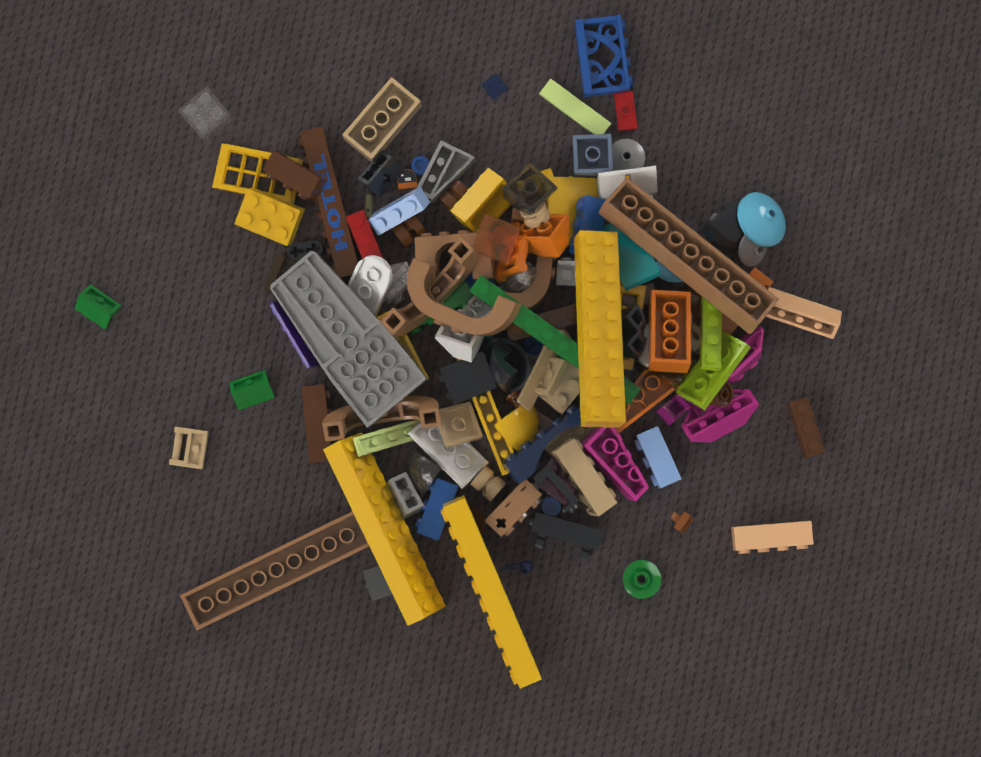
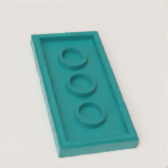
M609 223L603 227L605 232H618L619 275L625 291L661 276L653 256L613 224Z

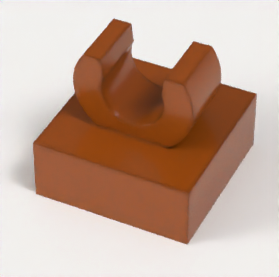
M685 511L682 516L673 512L670 519L676 522L674 528L683 535L694 520Z

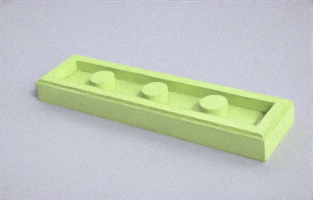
M552 79L547 82L539 93L540 96L593 135L604 134L611 125L608 120Z
M412 420L352 438L358 457L414 441L408 433L421 421Z

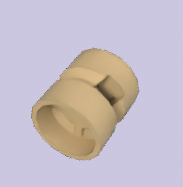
M487 466L470 483L477 491L482 490V495L490 502L506 484L499 476L495 477L494 472Z

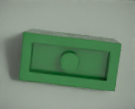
M91 284L79 294L75 305L76 311L103 329L108 327L111 318L121 308L118 302Z
M266 370L229 382L231 395L239 410L274 398Z

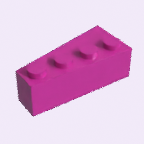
M594 427L582 439L581 444L584 447L582 451L593 460L599 470L627 500L637 501L649 487L639 468L634 464L629 450L623 444V439L614 427Z

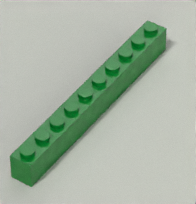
M481 275L469 291L492 309L498 295L519 303ZM521 304V308L512 323L579 370L578 344ZM624 377L625 403L630 405L641 388Z

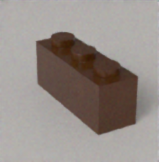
M274 150L262 170L268 173L267 177L275 182L278 180L283 182L282 186L290 191H293V189L298 191V196L307 201L309 198L316 200L326 182V179Z
M805 397L786 403L803 458L826 452L809 398Z

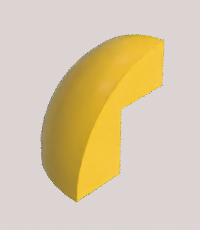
M534 405L531 411L521 406L497 422L494 427L518 452L521 450L520 446L528 440L531 442L536 438L535 435L538 433L539 425L538 413Z

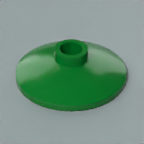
M637 560L626 567L622 578L623 585L631 596L638 599H646L653 596L659 590L661 574L659 569L650 561ZM640 575H643L645 577V581L643 583H640L638 581V577Z

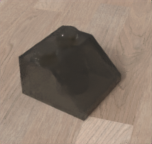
M529 163L503 187V198L516 210L531 214L558 187L533 164Z

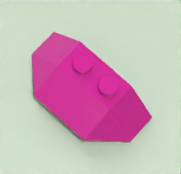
M757 326L751 335L746 332L739 339L747 343L751 348L726 382H738L744 377V373L748 369H752L757 365L758 360L762 357L764 334L762 327Z
M733 389V399L726 407L708 405L706 410H703L696 405L692 406L681 425L691 442H713L745 425L759 406L749 389Z

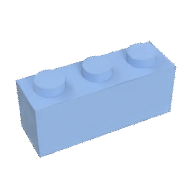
M419 186L375 211L368 221L377 235H380L423 211L430 201Z
M654 427L636 435L637 440H634L637 450H642L644 454L642 461L646 469L650 468L653 474L650 476L654 487L658 486L660 489L681 480V476L659 427Z

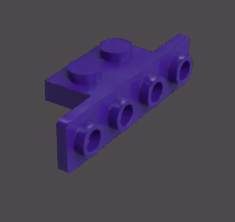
M278 300L272 301L270 303L272 312L280 321L283 331L290 338L291 344L300 355L302 363L308 369L318 366L319 362Z

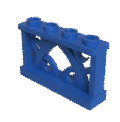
M620 14L592 19H575L574 25L584 98L629 92L630 87L633 86L632 75H628L630 58L626 57L625 50H628L627 38H623V31L626 30L625 20H621ZM608 24L613 25L616 33L615 35H610V29H608L604 36L601 34L602 28ZM599 25L598 32L584 30V27ZM617 39L619 42V47L614 43V41H616ZM594 40H596V45L594 48H589L587 46L588 42H592L594 44ZM600 42L615 54L614 59L605 70L597 61L588 60V56L598 50ZM620 59H621L622 69L616 68L617 65H618V63L620 62ZM596 66L599 69L600 74L598 75V71L592 73L590 70L591 67ZM620 74L622 77L621 84L614 86L609 83L607 79L609 75L612 80L617 81L614 76ZM601 81H604L605 85L607 86L604 88L592 89L593 85H596Z

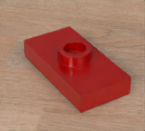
M633 91L614 93L618 132L637 130Z

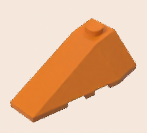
M551 214L546 223L541 222L540 226L536 228H529L525 223L520 224L519 222L497 226L493 231L494 243L509 246L521 239L529 241V253L542 257H560L568 245L570 216L569 214Z

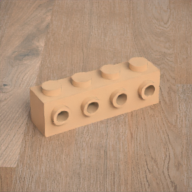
M771 287L768 288L779 300L766 317L834 339L840 326L842 311Z
M811 521L731 527L733 550H738L739 554L750 553V549H758V552H770L769 548L777 547V551L789 550V546H796L797 549H808V545L813 544Z

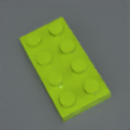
M722 331L720 371L700 369L699 359L684 382L676 390V393L699 408L706 410L751 347L747 343Z

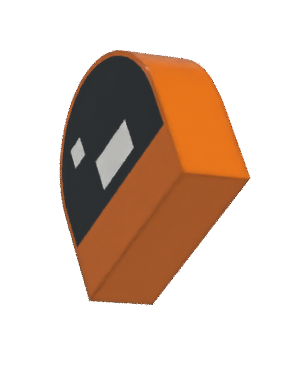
M406 169L398 176L399 190L417 188V177L412 170Z

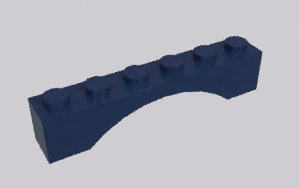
M580 404L578 406H571L566 410L567 414L565 416L554 419L551 422L552 426L547 430L545 428L536 433L534 440L531 442L530 440L526 441L520 446L521 450L516 454L512 452L505 458L506 461L502 465L516 483H522L536 471L538 460L551 440L563 431L581 425Z

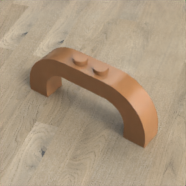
M514 200L511 223L519 222L524 224V218L521 217L520 209L527 202ZM537 255L535 277L531 287L521 293H505L529 310H534L545 298L550 278L554 279L555 267H552V261H556L557 257Z
M460 237L448 250L452 255L451 260L431 281L432 294L441 304L463 283L478 261V252L463 237ZM411 302L401 309L392 308L380 322L392 335L402 336L414 330L428 319L429 316L422 313Z
M413 258L407 276L408 292L414 305L422 313L435 319L434 323L443 327L447 324L451 326V331L458 334L465 332L477 336H490L506 329L516 318L521 304L499 295L491 312L477 319L441 304L434 298L431 291V281L437 267Z
M413 395L404 398L374 424L415 419L421 421L422 428L441 426L442 421L437 400L427 396ZM350 405L332 411L323 419L322 426L325 441L345 439L348 431L365 425Z

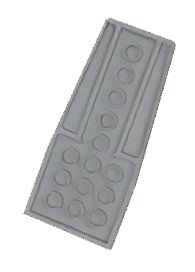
M310 251L270 285L272 293L330 381L367 428L371 427L428 379L396 337L384 327L375 314L316 252Z

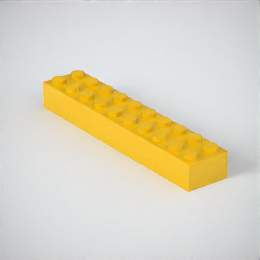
M580 230L574 237L581 427L620 428L626 422L618 232Z
M361 432L339 440L323 449L409 626L446 606L401 515V511L392 497V492L384 480L375 457L372 453L358 457L352 438L363 435Z
M462 495L444 503L441 514L444 521H449L451 525L449 533L452 540L457 539L458 545H456V549L460 558H465L464 568L468 577L472 575L474 579L471 581L475 594H480L481 596L479 603L483 612H488L487 622L491 631H496V634H494L498 648H503L504 650L502 657L506 667H511L509 672L514 685L518 684L521 689L542 680L465 496Z

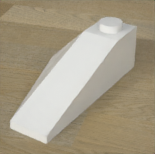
M474 296L464 308H459L457 311L477 319L488 315L492 308ZM445 324V327L441 326L435 335V339L453 357L471 363L484 336L465 332L458 334L451 331V326Z

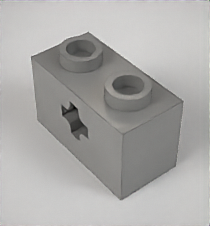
M406 472L387 482V486L392 492V497L400 509L403 519L421 511L424 505Z

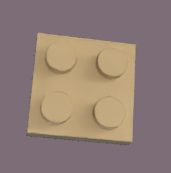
M471 402L440 409L442 424L438 427L446 448L482 439L483 435Z

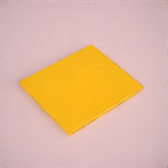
M546 176L547 209L550 212L549 215L569 214L570 216L567 245L569 246L574 229L572 224L577 212L576 203L579 198L587 195L598 198L597 179L572 176Z

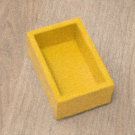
M487 168L450 211L465 229L469 230L470 233H476L477 229L489 230L517 196L501 176Z
M254 187L247 188L234 224L289 246L295 238L305 209Z

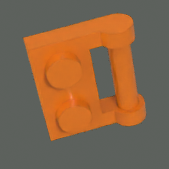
M521 239L500 250L495 271V279L498 283L506 281L508 277L516 273H523L527 270L525 261L528 255L529 241Z

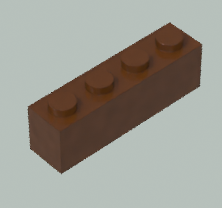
M325 384L302 386L309 463L329 462L323 449L332 445V441H325L322 422L332 412V407H328V400H331L330 388H326Z

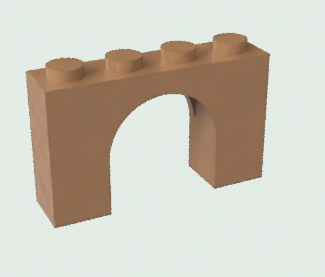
M477 229L476 233H469V230H460L458 234L450 235V232H439V236L423 233L420 234V237H415L416 259L437 267L432 280L440 273L439 261L442 253L446 248L454 245L460 237H463L479 254L478 261L473 268V279L477 281L481 275L487 280H496L494 234L490 231L488 232V229Z

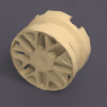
M541 199L531 200L520 209L521 217L524 218V223L529 228L539 227L541 222L546 223L550 218V212L546 208L545 202Z

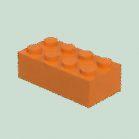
M652 290L649 297L648 371L688 373L691 365V292Z

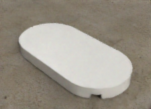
M375 255L367 256L358 262L348 283V287L375 316H377L392 283V269L383 258Z

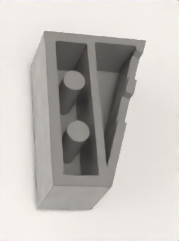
M440 141L417 187L420 186L428 200L434 203L455 179H458L475 163V157Z

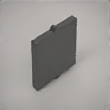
M379 566L363 570L366 581L365 587L368 588L372 601L393 595Z

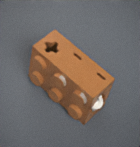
M525 479L487 517L485 522L501 537L503 535L508 536L515 529L513 527L514 523L517 520L521 523L528 515L526 511L530 507L534 509L542 501L539 498L542 494L538 491V486L531 484ZM498 518L501 520L503 518L506 519V526L504 528L496 526Z

